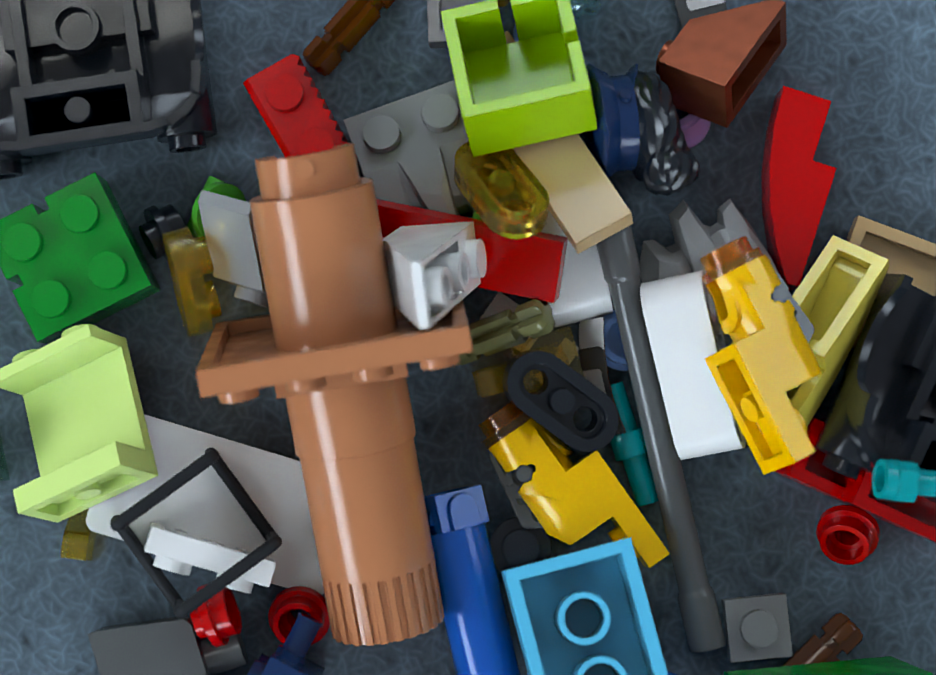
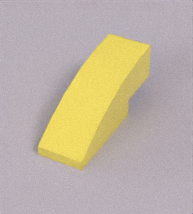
M834 235L792 295L814 326V334L809 345L821 371V374L785 392L792 407L802 415L806 426L809 425L841 370L889 268V259Z

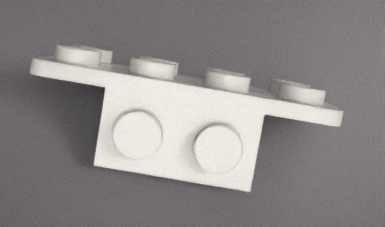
M144 414L159 476L90 507L86 516L87 527L95 533L123 540L117 531L111 529V518L115 515H121L203 456L207 448H214L219 452L226 465L282 540L281 546L226 588L251 594L254 583L269 587L271 583L285 588L295 586L308 587L319 592L321 595L324 594L300 461ZM212 465L129 524V527L144 546V552L156 555L153 566L190 576L192 567L196 566L217 572V578L266 542Z

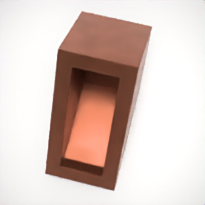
M765 0L689 19L674 41L668 40L663 45L656 61V73L660 75V80L669 86L676 109L728 128L787 45L786 2L782 0Z

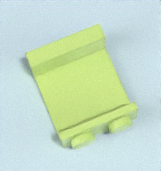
M94 324L75 325L63 331L60 339L40 349L20 352L12 358V363L0 368V389L23 395L40 477L13 489L18 514L58 523L159 476L125 337L100 329Z

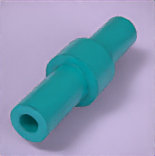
M623 381L611 384L614 401L626 430L625 434H616L610 442L615 460H622L637 507L658 501L646 455L647 450L642 428L637 427Z

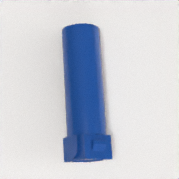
M481 484L424 496L445 615L443 619L456 675H521L485 523L489 522V516Z

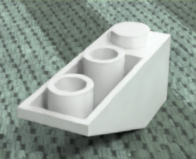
M474 221L401 226L383 238L394 306L418 329L431 328L480 285V278L486 274V249L483 240L476 239Z

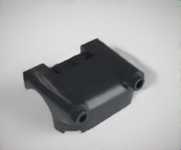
M0 0V180L22 176V166L31 163L32 156L154 137H157L158 142L168 143L171 153H184L206 148V138L217 134L200 0Z
M906 274L885 275L815 445L816 449L826 454L822 462L823 466L853 480L858 479L861 470L873 473L874 466L879 459L911 461L918 463L919 469L936 471V296H932L911 285L914 278ZM922 496L936 503V497Z

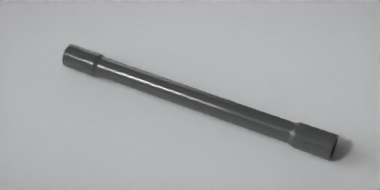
M630 225L596 245L604 279L610 287L678 585V604L689 651L692 653L707 652L723 647L726 641L715 593L708 581L683 466L672 438L640 298L641 267Z

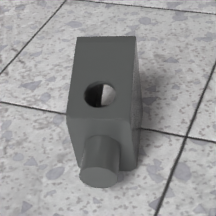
M190 615L183 618L170 617L106 626L88 634L100 675H216L248 664V657L241 634L231 636L227 645L214 647L208 638H199L193 627Z

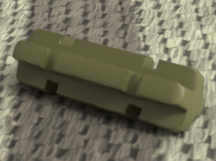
M534 299L518 305L515 308V312L507 309L469 324L473 352L459 354L460 363L458 365H465L476 361L481 357V354L487 357L522 344L528 340L529 336L535 339L551 333L555 327V321L550 304L546 301L540 302Z

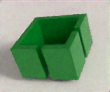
M95 172L44 197L49 207L46 211L32 203L0 219V268L6 280L23 285L12 292L37 342L48 345L60 339L62 332L72 326L95 324L161 291L108 182Z

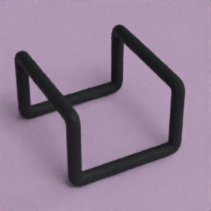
M207 448L203 456L121 515L113 516L110 522L111 529L119 533L170 603L177 618H183L276 551L282 544L281 538L273 530L221 458L219 452L214 448ZM212 465L266 542L187 600L183 601L161 569L153 566V558L148 552H144V546L129 527V524Z

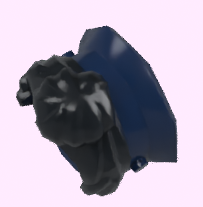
M591 64L586 65L597 130L583 132L584 142L606 176L609 178L617 171L632 170L635 178L638 181L644 182L647 191L655 195L665 196L680 192L684 187L695 182L700 173V165L687 146L669 86L659 80L654 73L639 71L638 64H634L626 75L609 76L606 72Z

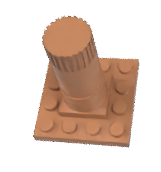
M354 143L333 146L332 149L282 158L271 156L255 159L261 195L251 198L249 202L270 314L215 324L196 369L200 398L218 395L219 403H239L258 397V388L275 386L277 399L285 397L295 453L300 458L333 639H336L339 643L343 642L345 645L374 646V644L383 645L389 644V642L404 641L403 639L417 637L421 633L424 634L429 632L430 629L436 628L438 623L443 622L445 615L414 441L416 428L407 377H409L408 363L419 361L420 368L423 370L441 369L460 363L459 354L473 352L463 299L429 329H418L394 306L373 179L360 178Z

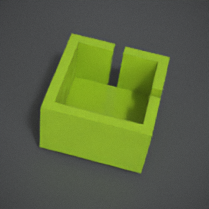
M487 0L441 11L461 114L473 157L597 130L591 87L580 41L578 40L570 0H510L519 41L508 44L497 0Z

